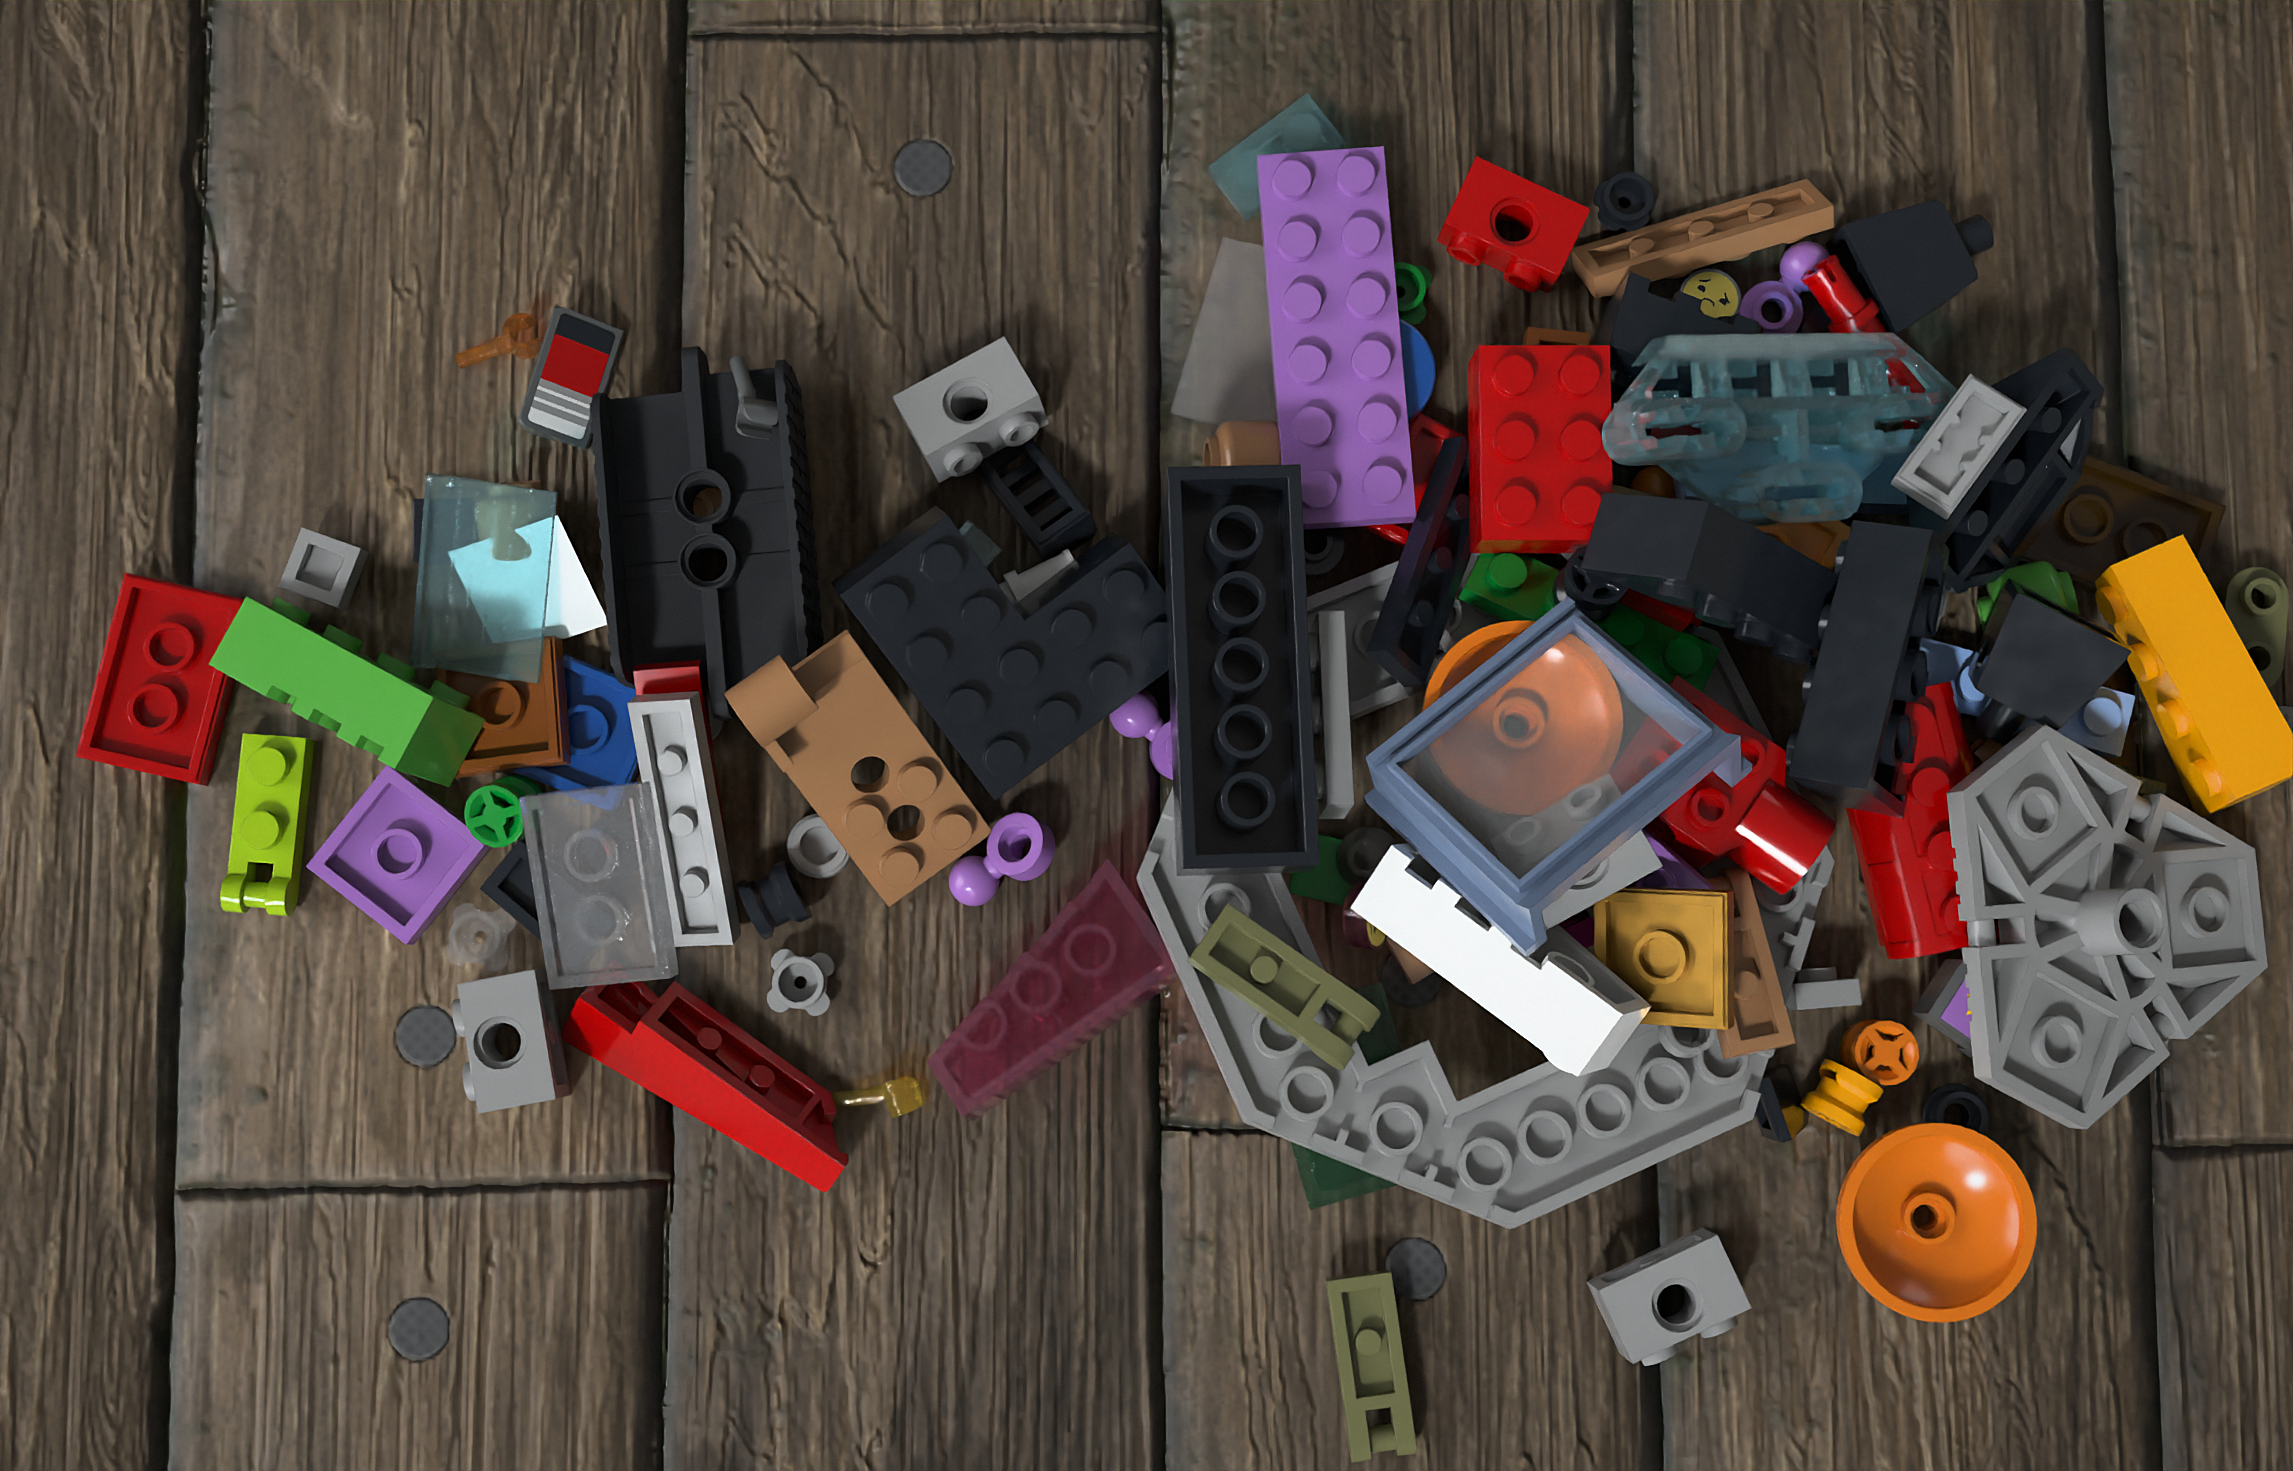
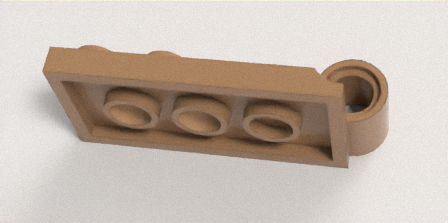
M847 629L791 668L783 656L779 654L724 693L745 727L756 741L766 749L783 773H787L888 907L989 836L991 832L989 825ZM869 756L884 760L885 768L877 781L863 785L851 780L852 769L859 760ZM913 805L920 809L919 819L911 829L896 832L887 827L888 817L897 807Z

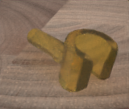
M908 1075L866 1089L831 1092L835 1108L875 1104L885 1100L892 1119L925 1105L918 1082Z

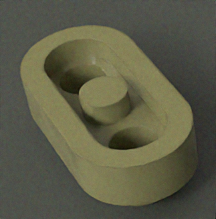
M2251 567L2227 576L2218 586L2216 595L2246 650H2251L2258 656L2259 666L2257 670L2267 688L2277 682L2283 671L2289 593L2284 581L2276 573L2262 567ZM2253 588L2261 591L2264 596L2262 608L2257 607L2252 602L2251 592Z

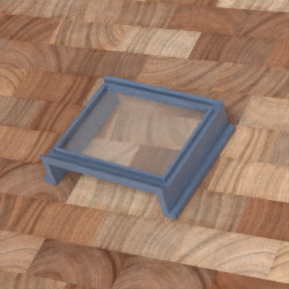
M1566 597L1366 756L1374 789L1365 795V800L1372 809L1523 955L1528 957L1547 941L1542 914L1546 907L1711 771L1733 787L1752 771V764L1741 755L1740 735L1725 733L1580 612L1570 597Z

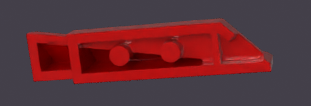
M614 958L578 997L560 1034L562 1039L568 1044L822 1192L829 1191L848 1164L849 1158L847 1153H842L838 1150L832 1122L836 1115L832 1094L676 981L659 998L630 969Z

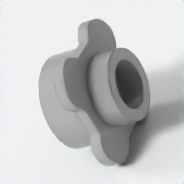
M782 949L776 952L771 959V967L774 970V974L772 977V989L767 994L769 1006L776 1012H785L789 1008L805 1009L812 1016H819L825 1013L831 1004L826 990L828 977L835 969L832 958L821 952L816 953L812 957L796 956L790 949ZM799 976H803L807 981L806 986L802 989L797 988L795 985V980Z

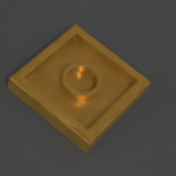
M1626 886L1594 904V956L1652 1006L1639 1024L1722 1030L1734 1027V890Z

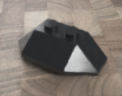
M2061 348L1991 385L1992 388L2020 404L2027 411L1947 520L1906 494L1910 527L1933 530L1950 549L1944 582L1945 589L1948 592L1960 594L1968 591L1971 587L1994 582L2007 569L2016 567L2081 477L2093 434L2094 409L2100 407L2105 389L2073 349Z

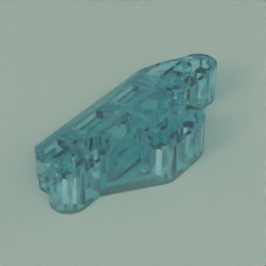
M1894 333L1667 335L1652 339L1632 364V366L1645 367L1620 400L1614 403V409L1607 416L1603 424L1601 437L1605 451L1618 464L1627 466L1658 465L1703 501H1709L1754 527L1804 525L1837 521L1849 518L1857 511L1862 502V481L1886 458L1909 457L1958 389ZM1902 361L1923 385L1925 393H1910V386H1889L1886 374L1889 366L1886 363ZM1833 363H1848L1850 395L1835 396V388H1812L1810 377L1834 375ZM1756 365H1771L1772 397H1758L1757 389L1732 388L1730 378L1757 376ZM1677 366H1691L1693 398H1679L1678 391H1652L1659 379L1677 378ZM1910 420L1918 422L1920 429H1901L1884 432L1875 430L1874 423H1895ZM1691 425L1692 427L1700 428L1702 435H1674L1656 439V437L1647 436L1645 429L1659 427L1660 429ZM1806 487L1814 489L1816 495L1815 498L1773 501L1766 500L1765 491L1791 490Z

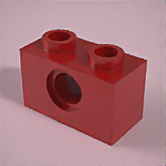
M1476 156L1436 242L1447 246L1446 251L1448 254L1462 263L1479 266L1482 262L1503 272V278L1518 289L1527 292H1536L1540 289L1549 293L1560 276L1591 209ZM1504 220L1515 222L1523 230L1525 239L1517 242L1507 241L1498 234L1495 224Z

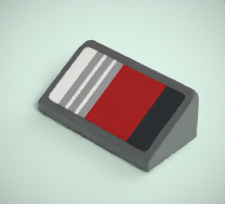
M556 305L553 309L519 414L518 425L529 434L588 450L593 436L590 422H592L590 413L592 396L594 393L606 394L625 332L568 308Z

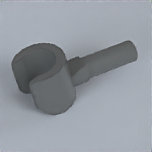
M734 356L730 359V366L739 399L736 431L743 436L771 440L772 425H776L778 422L777 402L756 398V389L753 386L745 358L743 356Z

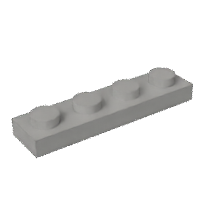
M699 691L636 695L627 705L672 947L733 945L741 936V928Z

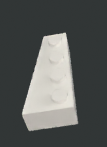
M1409 843L1390 846L1351 906V909L1542 1050L1546 1058L1553 1065L1565 1072L1573 1073L1577 1077L1607 1068L1652 1007L1558 924L1546 930L1547 941L1528 957L1523 955Z

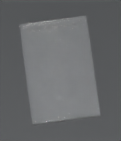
M650 781L529 794L519 797L549 990L668 979L679 974Z

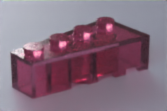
M1109 859L1092 876L1093 879L1073 901H1070L1054 918V923L1028 952L1025 951L1010 967V972L988 997H984L927 1060V1064L962 1117L974 1121L1180 979L1161 935Z

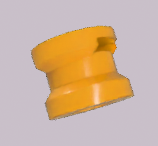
M1824 1059L1819 1070L1821 1080L1814 1091L1805 1094L1800 1105L1826 1122L1850 1134L1860 1136L1865 1127L1863 1115L1869 1103L1877 1102L1884 1090L1857 1072L1834 1061Z

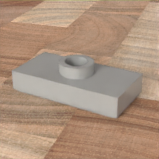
M1970 374L1898 471L1891 485L1947 520L2027 409Z

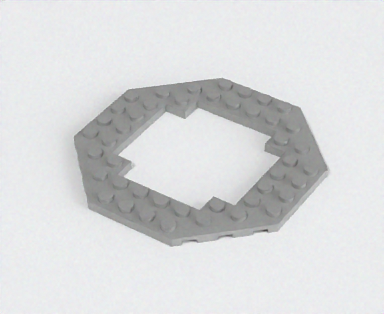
M1471 553L1445 629L1455 643L1478 629L1506 622L1458 599L1480 553ZM1399 561L1307 597L1308 633L1318 611H1344L1350 721L1408 697L1397 680L1366 653ZM1693 624L1687 626L1683 630L1684 632L1721 649L1703 694L1774 743L1719 633L1702 625L1699 627ZM1311 677V696H1312V677ZM1619 692L1623 710V734L1627 738L1644 712ZM1786 766L1785 785L1801 795L1794 780L1788 776L1789 770ZM1172 787L1136 880L1243 1123L1507 1229H1512L1753 1120L1761 1096L1758 1090L1768 1059L1773 1057L1775 1049L1724 1060L1718 1036L1716 1035L1712 1046L1704 1051L1702 1050L1703 1053L1689 1058L1676 1057L1666 1051L1661 1044L1658 1035V1025L1639 1024L1607 1068L1577 1077L1573 1073L1557 1068L1548 1061L1458 1102L1429 1040L1368 1066L1356 1040L1351 1046L1355 1054L1346 1068L1339 1070L1318 1057L1304 1043L1187 962L1224 907L1229 903L1324 970L1281 873L1177 876ZM1827 845L1804 876L1784 895H1779L1748 873L1785 1006L1795 974L1801 970L1816 921L1813 920L1822 889L1828 885L1835 861ZM1724 857L1697 870V872L1705 879L1718 877L1721 869L1738 865ZM1325 1002L1313 1020L1327 1030H1330L1340 1014L1335 1008ZM1674 1026L1675 1037L1682 1043H1690L1693 1037L1691 1027Z

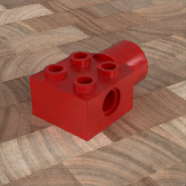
M1677 675L1668 685L1725 733L1740 735L1741 755L1752 764V771L1733 787L1711 771L1646 826L1696 871L1727 857L1776 893L1784 895L1804 876L1831 838L1837 821L1785 785V750ZM1643 713L1620 746L1615 762L1608 774H1610L1621 795H1623L1683 745Z

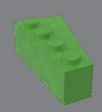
M246 596L209 663L210 666L265 697L285 705L287 702L292 704L290 711L308 721L336 732L338 738L354 747L364 749L379 756V761L393 769L450 787L486 720L465 708L471 697L438 680H434L430 690L412 681L417 671L416 668L384 652L380 653L377 661L359 653L364 641L331 624H328L324 633L307 626L306 624L312 614L276 596L271 606H268Z

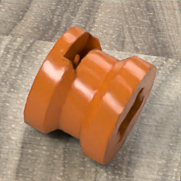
M1861 1020L1851 1025L1844 1033L1840 1044V1057L1845 1067L1876 1084L1897 1085L1907 1080L1916 1070L1919 1060V1048L1912 1032L1902 1024L1890 1020ZM1871 1045H1873V1048H1872V1057H1870V1054H1869V1050H1870V1046H1871Z

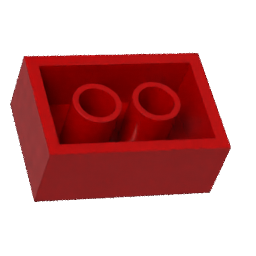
M1479 345L1467 364L1470 553H1574L1577 549L1588 545L1603 492L1613 493L1610 345Z

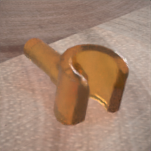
M516 313L510 316L504 323L503 335L495 337L487 343L455 354L458 366L463 369L507 353H511L520 359H532L537 356L542 346L540 338L531 339L526 343H519L513 340L517 332L525 329L528 330L535 325L534 318L526 313Z

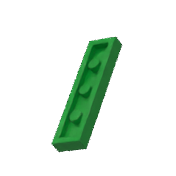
M1480 553L1458 599L1504 621L1536 622L1556 606L1553 600L1552 588L1555 578L1560 571L1523 553ZM1619 602L1616 603V606L1605 619L1595 623L1665 683L1668 684L1678 675L1702 693L1721 649L1684 631L1680 633Z

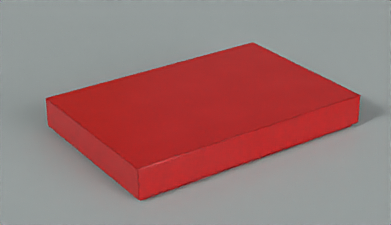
M125 572L75 757L208 786L235 683L234 678L210 666L209 663L245 599Z

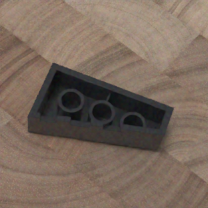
M1629 272L1604 307L1594 345H1610L1611 394L1633 397L1636 392L1692 411L1698 410L1721 418L1720 424L1731 430L1753 433L1758 428L1781 435L1780 442L1783 444L1828 445L1842 434L1862 362L1790 334L1779 335L1775 337L1774 341L1763 337L1764 329L1758 325L1759 322L1739 314L1717 318L1703 314V311L1700 309L1701 299L1681 291L1674 293L1673 298L1656 296L1648 292L1651 280Z
M1853 520L1849 539L1843 540L1838 547L1835 557V575L1838 581L1833 601L1824 606L1820 615L1818 634L1822 643L1816 666H1811L1805 674L1802 686V700L1805 704L1800 729H1795L1791 733L1785 754L1786 765L1789 768L1788 776L1827 804L1904 819L1908 795L1895 793L1899 766L1903 762H1914L1918 739L1917 736H1911V720L1908 713L1910 702L1915 703L1920 697H1925L1929 675L1926 653L1919 649L1921 638L1932 639L1936 634L1950 549L1931 529Z

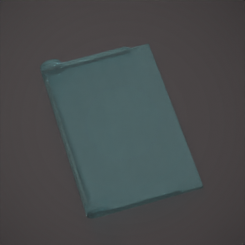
M425 473L421 543L412 651L409 665L419 668H441L506 680L540 683L557 492L445 474Z

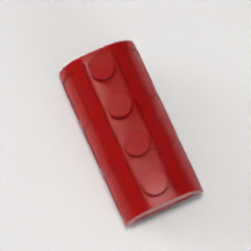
M1954 680L1929 685L1926 687L1925 697H1920L1915 703L1910 702L1908 715L1911 720V736H1917L1918 739L1914 762H1903L1899 766L1895 793L1908 795L1904 819L1845 807L1879 944L1885 947L1887 959L1914 958L1969 946L1966 921H1959L1957 904L1961 903L1960 894H1956L1955 881H1958V873L1954 871L1953 864L1956 852L1951 844L1947 792L1972 773L1976 767L1974 759L1971 757L1956 697L1957 692ZM1994 919L1996 939H1999L1998 919Z

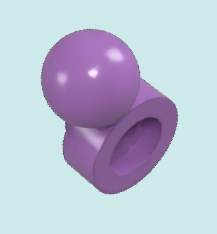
M1801 241L1790 246L1780 261V280L1766 281L1752 287L1742 296L1738 314L1759 322L1758 325L1764 329L1763 337L1774 341L1775 337L1779 335H1793L1798 330L1803 318V306L1799 295L1801 292L1810 291L1807 285H1804L1800 279L1808 270H1812L1813 273L1817 271L1815 265L1829 257L1826 249L1812 241ZM1773 302L1780 307L1782 315L1779 322L1770 323L1763 318L1761 314L1763 303Z
M1143 689L1109 714L1110 721L1113 727L1126 737L1140 738L1145 736L1150 740L1149 754L1154 767L1160 774L1173 780L1171 720L1165 721L1160 717V708L1156 698L1150 692Z
M1012 813L1003 817L995 824L989 834L986 857L978 855L966 856L958 860L952 867L948 878L952 895L964 905L980 906L989 902L995 896L999 887V878L1004 874L1019 881L1037 878L1049 867L1055 853V839L1051 829L1044 822L1025 813ZM1032 841L1028 854L1023 858L1022 852L1025 845Z

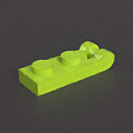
M242 734L228 872L223 880L220 891V902L223 911L246 913L250 907L266 908L269 915H293L299 894L315 740L301 737ZM257 863L273 864L272 878L269 883L255 882Z

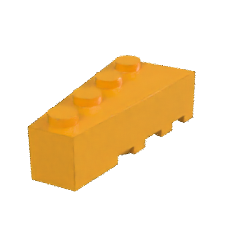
M2182 534L2111 565L2095 581L2098 589L2095 592L2098 608L2105 620L2114 626L2117 635L2121 637L2132 651L2127 661L2137 678L2195 813L2204 818L2292 778L2293 733L2184 535Z

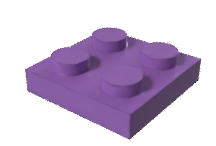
M386 765L306 867L403 943L414 945L491 847L482 844L474 838L466 826L465 820L402 771L395 770Z

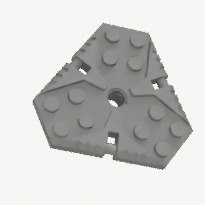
M2045 724L2027 727L1947 792L1951 844L1956 852L1953 864L1954 871L1958 873V881H1955L1956 894H1960L1961 903L1957 904L1959 921H1966L1969 946L1962 947L1963 964H1967V973L1964 975L1966 988H1969L1970 994L1967 997L1968 1011H1971L1972 1014L1969 1026L1974 1076L2068 1128L2087 1130L2170 1055L2163 1043L2164 1040L2167 1038L2188 1039L2259 976L2268 967L2255 848L2162 793L2138 795L2142 781ZM1994 919H1998L2000 943L1996 944Z

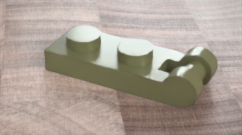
M1229 903L1224 907L1187 961L1304 1043L1323 1061L1339 1070H1344L1354 1056L1355 1051L1351 1046L1362 1030L1370 1032L1381 1016L1380 1011L1368 1000ZM1325 1002L1335 1008L1340 1014L1330 1030H1327L1313 1020Z
M1384 1269L1325 1278L1351 1463L1371 1460V1453L1395 1450L1396 1456L1417 1454L1391 1271ZM1389 1407L1390 1424L1367 1427L1365 1411Z

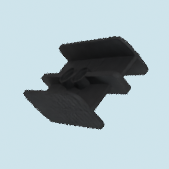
M700 346L683 347L681 358L684 392L610 399L605 393H594L590 403L592 418L590 426L591 433L593 434L592 451L593 455H595L594 475L597 480L595 488L599 507H597L598 518L600 519L599 537L602 541L601 560L604 566L602 574L606 590L604 592L605 603H607L606 623L609 627V634L607 635L611 651L610 663L614 669L617 681L625 685V687L635 689L633 670L637 664L702 660L704 680L709 679L710 703L713 717L719 721L736 720L738 715L724 695L726 691L779 654L783 656L792 668L823 646L822 610L819 605V600L821 599L817 583L819 576L818 569L816 568L817 553L814 548L815 530L812 525V520L814 519L810 502L812 499L811 489L809 488L810 473L807 467L808 450L805 445L806 429L803 422L805 416L801 402L803 398L793 367L785 359L776 360L774 368L749 370L753 386L756 389V398L777 402L778 422L776 425H772L771 440L740 435L735 428L739 399L733 373L710 374L707 356ZM706 488L720 489L722 502L719 509L708 517L695 516L693 502L697 494ZM711 551H724L727 556V568L724 574L714 581H702L698 573V566L702 557Z

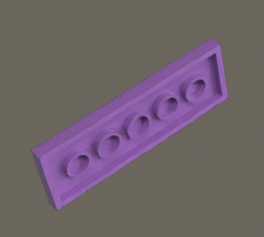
M1384 146L1257 155L1258 189L1281 465H1301L1303 529L1311 530L1414 522L1416 506Z

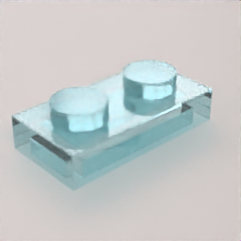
M1307 93L1209 166L1208 174L1242 218L1248 221L1260 212L1257 155L1338 150L1344 148L1345 140Z

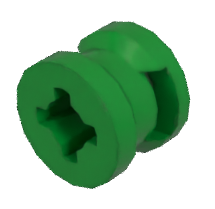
M519 774L504 775L492 783H488L475 790L470 795L464 810L466 826L472 836L482 844L493 848L506 847L538 829L545 817L546 803L539 786L531 779ZM507 802L510 806L506 807L504 803Z

